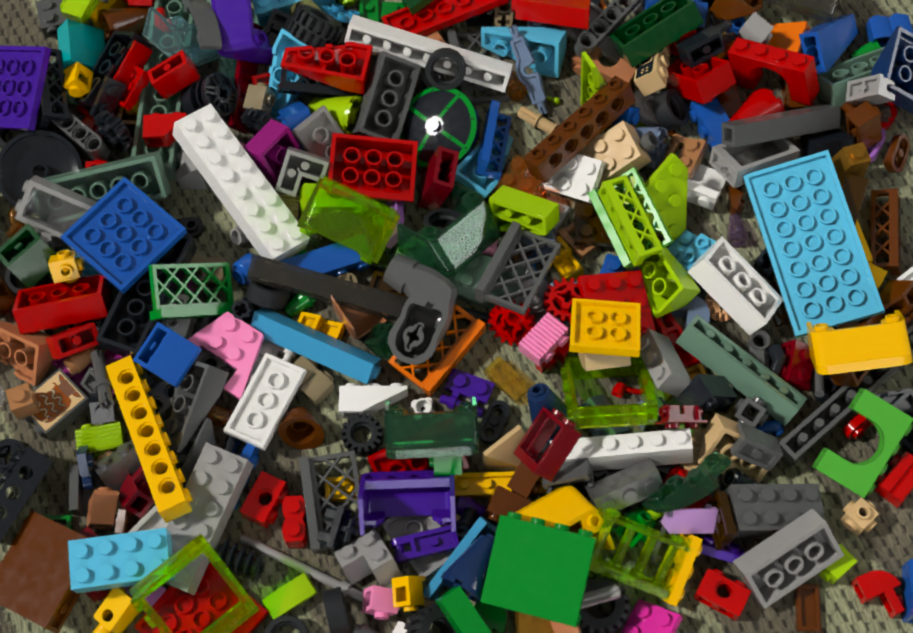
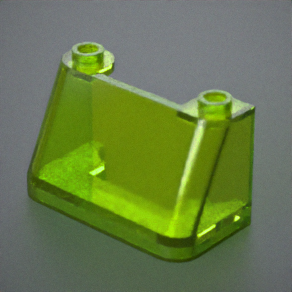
M320 174L297 226L300 227V232L311 236L312 233H318L356 251L360 255L359 259L365 263L372 264L374 262L378 264L399 221L400 213L371 197Z

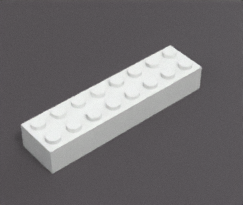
M212 104L174 122L172 135L270 269L279 265L281 260L293 257L306 249L310 239Z

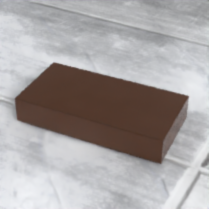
M801 584L794 589L796 632L821 633L819 584Z

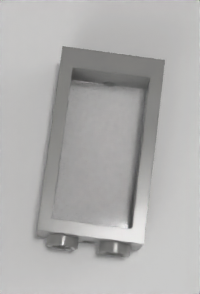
M788 138L735 148L719 144L712 147L709 164L733 188L745 185L743 175L798 159L800 150Z
M35 175L30 180L27 179L23 185L22 192L25 193L22 200L19 199L15 206V211L17 212L15 219L60 238L97 201Z

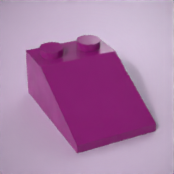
M273 119L243 147L274 189L276 188L288 147L300 149L289 127Z

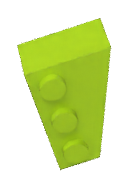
M502 185L489 198L490 233H497L498 231L507 232L514 221L520 223L523 230L536 235H547L559 222V203Z

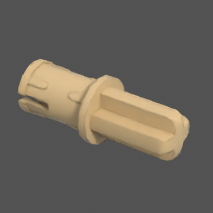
M521 106L517 113L519 118L532 124L534 129L537 127L547 134H550L558 127V124L543 117L542 113L537 114L525 106Z

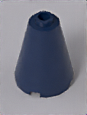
M535 384L528 390L527 398L531 423L534 422L544 406L551 411L553 408L558 409L565 414L566 418L577 424L575 413L546 384ZM559 425L550 436L547 444H550V441L557 435L561 428Z
M488 533L486 536L480 535L442 574L440 578L443 583L450 588L460 586L464 593L469 596V600L481 604V596L495 537Z

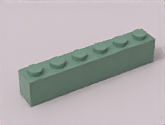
M699 315L695 316L676 341L685 351L697 358L718 376H724L727 382L736 388L737 391L746 397L753 398L755 395L765 401L766 404L764 406L768 408L767 413L784 426L794 417L807 399Z

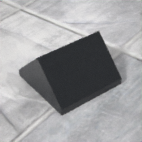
M839 128L800 136L807 156L829 150L832 158L843 147L854 145V137Z

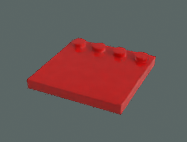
M209 562L195 595L170 586L134 627L140 633H253L268 616L269 612Z

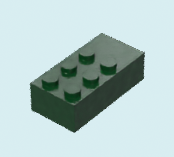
M660 0L609 33L608 36L617 53L634 68L658 51L660 53L669 44L677 42L686 33L697 29L704 21L692 0Z

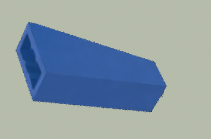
M854 14L836 16L799 34L803 54L814 56L817 74L828 72L858 34Z

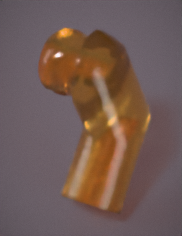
M15 208L8 212L12 225L5 235L9 238L25 226V223L15 219L17 214Z

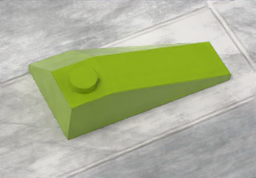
M586 51L581 54V105L606 84Z

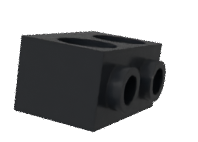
M273 8L264 30L271 47H273L281 29H287L292 19L291 15Z

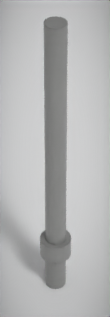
M246 534L241 536L240 543L301 573H306L307 576L332 588L341 587L344 597L348 595L363 603L364 592L353 588L351 583L345 580L339 581Z

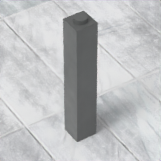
M823 104L722 122V144L735 148L840 128V107Z

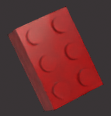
M713 57L691 69L680 58L668 68L669 77H667L666 87L667 89L677 90L683 98L707 104L720 93L728 91L736 83L728 60Z

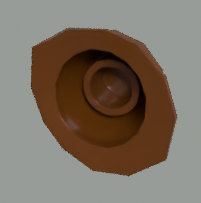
M300 406L291 407V409L286 411L283 416L284 420L279 424L278 429L283 442L298 450L314 449L322 445L325 433L310 411Z

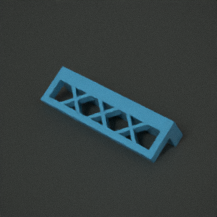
M485 517L478 518L424 589L423 594L428 599L436 600L440 597L437 594L443 587L447 586L440 577L480 535H483L488 528L496 533L497 527Z

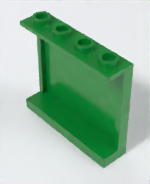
M508 511L507 515H500L480 602L577 627L580 624V611L595 544L599 538L594 537L592 531L585 529L573 532L569 531L570 526L560 523H555L554 527L545 525L546 520L531 517V521L521 519L522 514Z

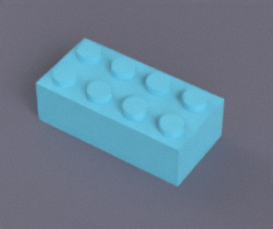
M167 528L68 541L71 590L76 593L175 580L171 532Z

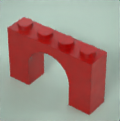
M738 37L727 52L737 86L754 90L763 76L762 67L777 72L785 79L789 87L791 101L811 106L820 91L814 56Z

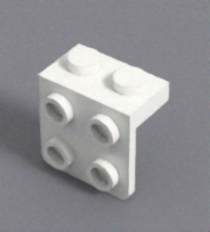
M700 164L693 179L688 178L687 201L713 211L726 180L715 169Z

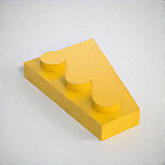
M678 534V537L682 539L678 549H674L672 557L674 558L675 566L668 572L661 597L663 601L676 607L678 602L684 597V586L687 579H690L693 574L695 558L702 551L701 543L703 539L692 534Z

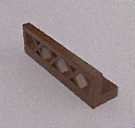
M898 188L871 190V255L873 258L871 264L884 270L890 269L891 274L895 276L901 275L900 194ZM889 196V201L883 207L877 203V197ZM884 213L889 217V220L881 226L876 222V219ZM884 232L889 236V240L882 246L876 241V238ZM884 252L889 256V262L876 263V258Z

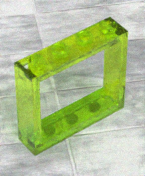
M641 355L639 357H630L631 366L586 371L581 366L579 357L564 358V368L560 369L565 406H567V418L577 424L575 429L655 425L658 422V403L652 379ZM637 376L643 401L642 404L578 407L573 379Z
M202 534L194 538L129 589L133 596L130 602L138 612L144 610L147 614L144 619L150 627L154 629L157 626L160 630L159 633H173L145 598L204 553L240 601L201 633H231L260 609Z

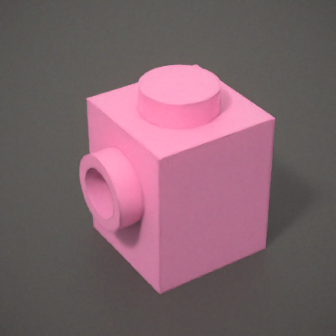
M372 585L364 589L362 613L374 615V618L378 620H388L390 616L398 613L400 608H393L392 588Z

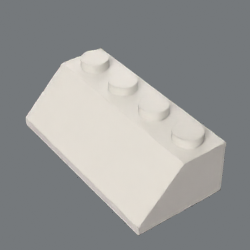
M723 236L701 255L688 270L693 279L749 336L768 323L783 301V298Z

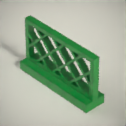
M229 262L148 265L153 311L149 312L150 321L220 317L227 311L234 315L231 310L234 301ZM198 268L206 274L202 282L194 275ZM217 268L223 269L221 281L213 274ZM179 269L187 274L183 282L175 276ZM156 270H162L168 276L163 283L157 279ZM190 279L198 285L194 293L186 287ZM209 279L217 285L213 292L205 286ZM170 280L179 286L174 294L166 287ZM220 289L225 292L226 302H221L216 297ZM182 290L190 297L186 304H183L177 298ZM201 290L209 296L205 303L196 297ZM162 291L170 298L166 305H160L159 295Z

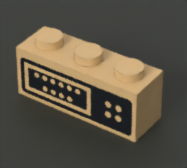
M669 46L663 48L660 53L658 51L644 60L635 68L634 82L644 97L665 88L667 85L671 55Z

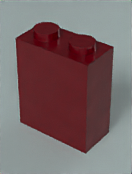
M442 146L437 148L423 170L416 206L430 211L440 208L454 187L459 152Z

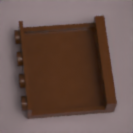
M31 510L16 538L12 541L4 559L0 562V605L45 629L59 633L81 594L71 590L68 541L88 537Z

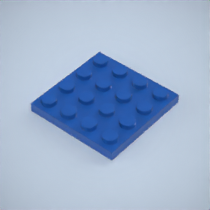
M124 177L63 233L60 238L124 294L149 270L148 265L155 264L187 233V230Z

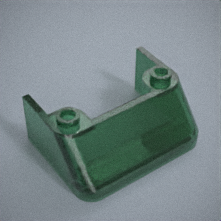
M454 181L452 209L460 212L462 215L444 230L433 226H426L415 232L399 223L397 225L398 251L409 258L420 261L422 265L435 269L445 277H452L500 238L501 227L481 194Z
M472 397V402H460L454 408V411L408 413L402 406H390V401H385V451L387 458L411 459L469 456L479 453L476 397Z

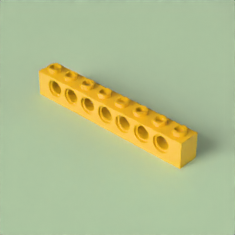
M131 355L105 366L159 514L167 523L193 511L190 505L193 498L189 489L183 487L182 483L186 481L181 469H177L175 466L179 462L175 452L169 450L168 446L171 445V441L167 432H163L161 429L165 425L160 414H156L154 411L158 407L153 396L149 397L148 395L151 388L146 378L142 379L141 375L145 374L142 366L135 363Z

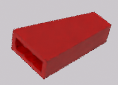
M512 0L511 10L515 12V19L589 29L591 0Z

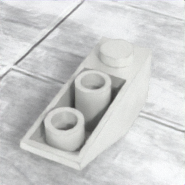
M348 383L345 386H339L338 411L340 419H348L350 416L353 419L355 418L354 414L362 416V413H366L369 416L408 397V387L403 386L401 383H392L390 386H381L378 383L359 386L355 383Z

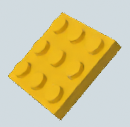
M572 298L569 352L639 357L641 303Z

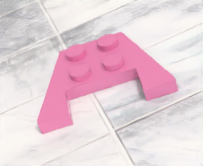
M227 311L187 340L237 370L224 386V390L240 400L247 383L250 381L251 371L258 358L264 335L242 320L235 318L234 315Z

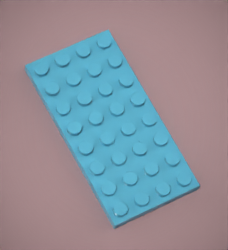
M829 150L743 175L795 338L807 335L806 322L811 321L813 327L818 323H827L828 326L834 328L885 312Z

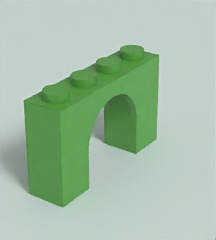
M860 388L848 408L869 420L876 427L879 435V444L876 452L869 459L854 463L823 447L811 467L858 496L865 498L866 495L869 496L875 489L876 484L874 482L877 477L885 473L890 456H894L901 446L899 442L902 437L910 433L913 424H911L913 418L870 391Z

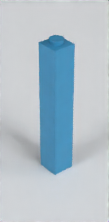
M265 307L255 311L250 326L261 332L265 340L365 384H368L373 379H377L381 372V367L379 366L381 358Z

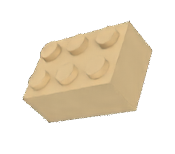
M623 120L593 140L578 153L606 162L597 190L600 189L603 181L617 178L633 167L638 171L651 162L647 151L640 146V138L634 126Z

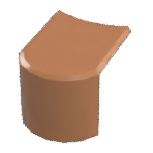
M362 289L340 304H337L331 295V301L337 316L354 339L358 340L387 322L376 310L365 289Z

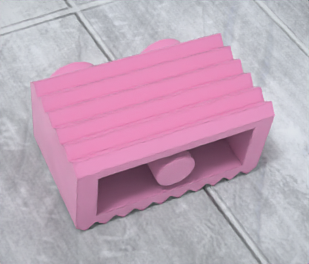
M547 312L519 342V351L540 367L543 362L548 363L555 354L553 351L558 346L563 347L569 340V328Z

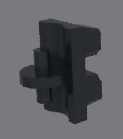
M338 505L337 508H326L324 520L333 524L331 531L324 529L319 531L317 541L325 544L331 550L337 551L342 548L343 542L349 543L351 536H358L359 531L353 529L355 520L350 519L352 511L341 505Z

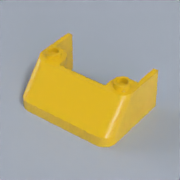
M894 310V314L885 315V318L881 320V324L834 330L827 323H818L813 327L811 321L806 322L810 358L817 374L831 375L903 366L912 363V352L905 318L899 310Z
M561 486L516 511V513L522 514L521 519L531 521V517L546 520L545 525L553 527L555 523L572 526L580 521L583 529L592 531L593 536L599 538L595 548L615 549L603 515L573 486Z

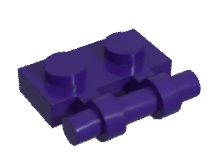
M453 368L445 386V390L451 392L452 395L449 397L442 394L439 402L447 405L449 409L454 410L456 408L466 412L468 416L472 417L475 415L482 418L484 409L477 407L478 402L484 405L488 404L495 383ZM459 396L471 399L470 403L458 400Z

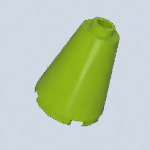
M315 97L308 103L307 107L312 114L324 105L343 132L354 135L352 131L363 97Z

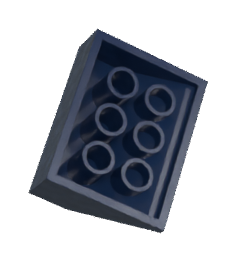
M897 26L872 68L870 76L881 73L883 77L892 80L895 85H887L888 92H892L895 95V101L891 103L913 114V33L901 26Z

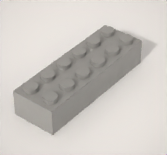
M207 442L205 443L185 488L189 489L193 501L190 502L193 511L168 522L166 527L171 532L175 580L165 581L164 583L195 595L254 466L248 459Z

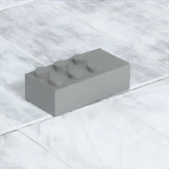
M810 509L735 559L733 563L748 589L752 591L751 594L765 609L842 558L844 554L827 522L815 510Z

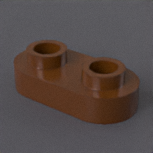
M895 135L890 142L884 159V167L889 173L901 172L905 166L910 151V140L907 135Z

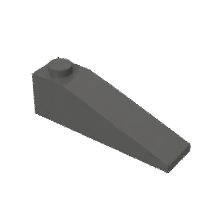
M194 361L178 388L175 387L174 397L170 398L169 401L172 411L165 427V432H167L171 441V445L168 446L169 450L181 453L221 395L229 374L228 372L202 362Z

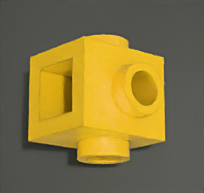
M59 251L56 255H51L48 261L54 284L60 282L73 283L81 278L82 271L85 270L83 258L79 257L75 251Z

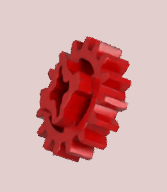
M562 277L561 283L554 280L553 286L548 285L547 292H544L543 299L545 301H543V307L547 308L546 313L549 312L557 319H561L560 321L563 324L565 321H568L571 325L572 298L581 299L578 283H574V278L567 282L566 278Z
M497 304L489 313L490 318L488 319V323L492 324L489 330L496 332L494 337L500 336L502 338L501 342L504 343L507 340L510 346L514 342L519 346V342L537 323L533 322L535 315L528 314L531 310L530 308L527 309L525 315H522Z

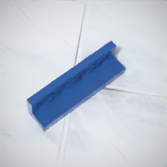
M492 100L486 113L475 173L500 180L512 117L498 113L500 102ZM499 120L505 122V125L499 127L496 122ZM498 134L502 140L496 142L494 135ZM495 148L500 155L494 157L491 154V150ZM489 164H493L497 172L486 168Z

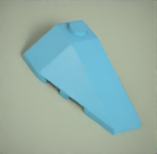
M509 27L481 28V47L502 57L507 56L516 60L510 45V41L513 39L508 29ZM517 27L520 36L525 37L535 59V63L528 67L532 68L533 72H539L540 75L559 78L566 52L567 30L551 27Z

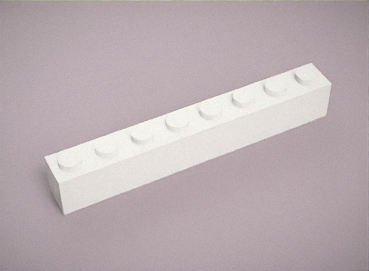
M354 14L349 22L344 43L356 42L372 45L373 52L380 53L385 51L419 64L424 68L429 56L435 50L452 48L458 51L465 60L466 73L463 80L504 93L513 64ZM442 57L434 63L433 70L456 77L458 66L453 59Z

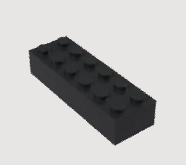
M185 234L155 264L190 263L197 250L194 238ZM179 269L175 276L182 281L185 272ZM149 270L124 294L119 291L96 338L101 349L123 357L131 355L134 359L157 322L162 323L163 320L150 321L149 312L153 311ZM156 270L157 279L163 283L168 276L162 270ZM172 280L166 286L173 294L179 288ZM163 291L159 295L160 305H166L170 298Z

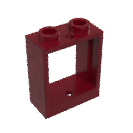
M543 406L513 454L533 473L552 482L582 434L575 429L577 424L566 418L564 413L556 408H553L551 411ZM559 425L561 428L542 458H538L541 450Z

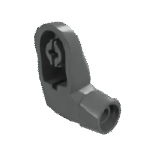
M396 254L385 271L383 282L401 295L405 293L408 299L402 308L399 318L389 331L388 345L392 354L400 361L408 364L423 363L432 357L450 328L458 291L447 277L435 269L422 265L420 261Z

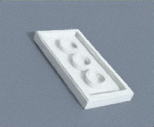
M265 353L223 430L224 433L265 451L307 373L306 369Z

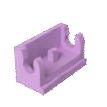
M666 504L661 523L669 534H714L718 509L711 507V504H706L704 509H677L672 507V504Z

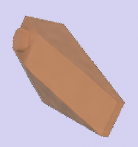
M0 321V356L2 357L0 361L4 365L8 363L16 369L14 374L19 379L33 386L39 385L53 365L52 361L55 360L51 356L45 339L50 335L41 331L34 334H20L17 325Z

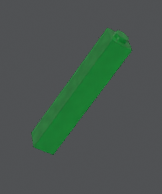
M460 586L452 587L435 600L456 633H491Z

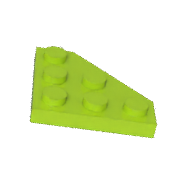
M670 153L644 185L674 242L686 230L688 168L676 154ZM637 194V197L643 207L645 198L643 195ZM646 212V215L652 225L654 216L652 213ZM656 231L665 240L662 232Z

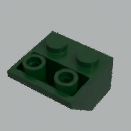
M28 223L0 247V260L28 288L35 287L51 273L48 261L51 255L57 254L43 235Z

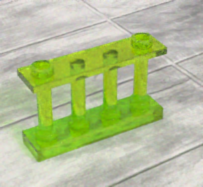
M599 507L598 513L605 520L597 536L599 539L595 544L590 570L667 600L671 591L666 586V581L664 580L678 549L689 552L691 549L685 542V538L673 533L670 536L620 515L621 512L614 508L607 507L606 510ZM616 523L626 527V530L613 559H610L608 562L601 559L600 553L613 524ZM635 532H639L648 536L635 567L629 570L623 567L622 561ZM657 540L669 544V547L656 576H653L651 579L644 576L643 570Z

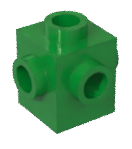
M639 507L633 513L629 510L620 519L623 523L617 528L615 533L633 548L640 541L645 543L654 534L651 529L657 523L651 518L649 513Z

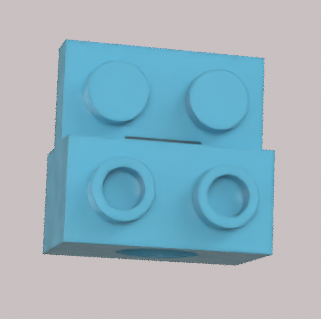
M685 230L667 249L688 272L696 260L716 241L702 233L697 236Z

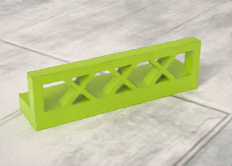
M624 175L603 181L598 195L633 266L642 265L646 257L661 253L663 247L627 176ZM623 183L626 189L625 195L616 191L614 185ZM624 201L634 205V213L624 208ZM633 220L643 223L645 227L643 232L634 228ZM643 238L651 241L655 248L645 250L642 244Z

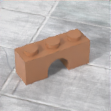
M599 47L589 56L606 84L614 76H617L632 86L636 66L632 68L622 58L614 66H603L600 63L602 49ZM575 54L572 58L571 69L581 76V58Z

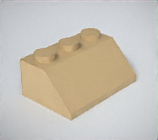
M716 413L703 432L698 464L721 474H724L729 468H738L752 479L757 480L759 484L768 470L731 454L730 448L741 436L737 427L738 422Z

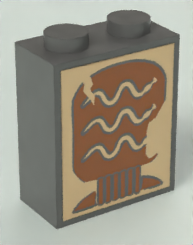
M59 368L34 389L41 412L24 419L28 423L33 421L36 424L33 429L41 438L47 436L52 441L89 409V398Z

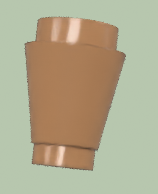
M90 347L67 356L63 362L72 375L81 373L92 363L90 354L95 348Z

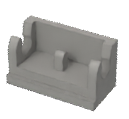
M881 73L848 81L845 102L859 106L868 101L874 106L895 101V95L887 90V85L894 86L895 84L892 80L883 77Z

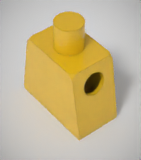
M122 587L112 589L93 616L99 622V625L92 633H122L146 605L137 602Z

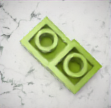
M303 573L265 597L262 602L274 620L279 616H284L296 606H300L318 592L307 574Z

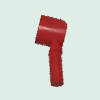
M618 382L613 387L611 395L618 398H623L624 393L644 396L645 390L630 388L625 383Z

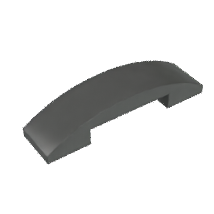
M182 0L186 13H191L197 27L196 38L200 48L221 50L222 42L219 25L211 5L206 0Z

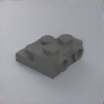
M40 0L36 2L41 30L45 37L57 36V29L67 20L60 12V5L63 0Z

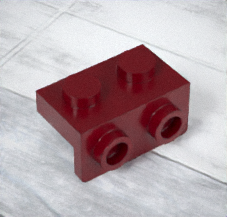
M797 339L782 343L781 347L786 354V360L779 377L801 391L810 390L814 365L810 358L809 345Z

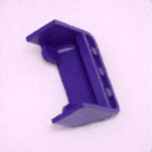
M211 0V6L218 21L222 49L217 50V52L225 58L271 65L274 55L272 54L273 47L269 46L267 34L260 29L254 28L251 0Z
M434 470L369 472L363 474L360 479L358 495L360 535H365L366 525L372 528L378 527L385 521V517L432 515V519L440 525L451 523V532H456L454 475H434Z

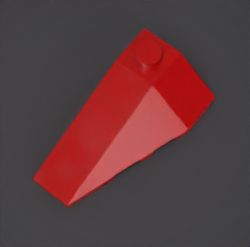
M345 42V45L338 46L325 44V47L315 48L312 46L285 48L280 66L283 69L340 90L364 94L369 78L373 46L356 42Z

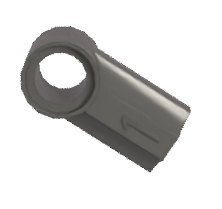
M757 330L750 336L746 347L752 357L769 369L768 348L770 336L765 331ZM753 340L761 341L763 346L755 345Z

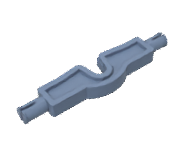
M513 25L508 29L513 39L510 41V45L516 58L515 69L517 77L526 86L532 104H537L539 112L543 115L548 114L549 112L544 102L547 100L540 73H526V68L534 64L535 59L525 37L520 36L517 25Z

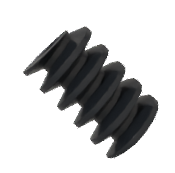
M227 538L216 550L212 564L218 563L219 568L226 567L228 572L235 571L237 576L243 574L245 580L251 578L254 584L257 583L265 568V562H263L264 554L261 553L257 558H254L255 550L246 554L247 546H243L239 551V543L235 542L230 547L231 540Z

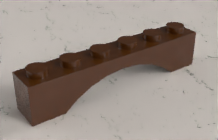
M889 280L879 294L885 312L860 320L856 327L881 324V320L885 318V315L894 314V310H899L903 316L911 312L913 309V280ZM869 371L831 374L830 377L834 385L858 387Z

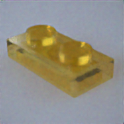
M500 356L483 371V374L495 383L514 403L518 402L531 388V385Z

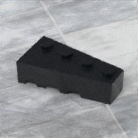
M114 30L91 70L93 72L91 91L80 98L76 97L75 101L90 111L105 76L114 78L134 40L149 49H152L153 45L136 32Z

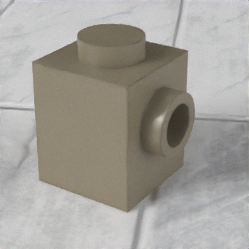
M249 84L243 108L246 110V108L250 109L253 107L255 110L259 109L261 112L266 111L271 114L272 107L276 102V93L267 84Z

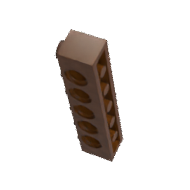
M614 76L525 155L523 159L530 174L545 184L631 107L636 100L630 83Z

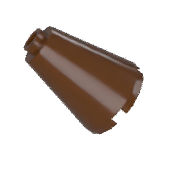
M126 7L98 10L97 19L98 23L102 22L105 42H108L114 30L136 32L139 35L151 28L154 9L149 7Z

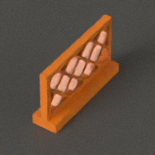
M457 304L455 305L452 318L454 319L455 330H450L446 333V335L455 334L456 342L452 346H443V340L440 342L441 347H437L435 352L441 351L442 359L439 362L429 363L428 359L426 360L427 364H411V366L401 367L396 363L398 358L394 355L388 361V364L421 388L429 397L433 395L452 372L453 368L459 364L486 331V324L479 318L477 320ZM466 318L471 322L467 329L457 330L456 319ZM427 368L428 376L423 382L415 377L414 369Z

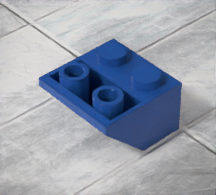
M157 322L133 361L178 388L202 349Z

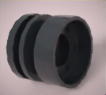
M214 72L200 77V79L182 89L181 92L182 106L187 115L212 104L220 117L233 113L237 106V90L231 79L223 73Z

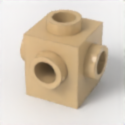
M862 497L856 503L851 500L843 508L845 514L840 521L847 530L854 533L857 537L863 531L868 533L877 524L874 520L879 515L876 507Z

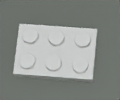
M577 154L545 184L538 180L536 187L592 204L587 193L593 189H598L606 162Z

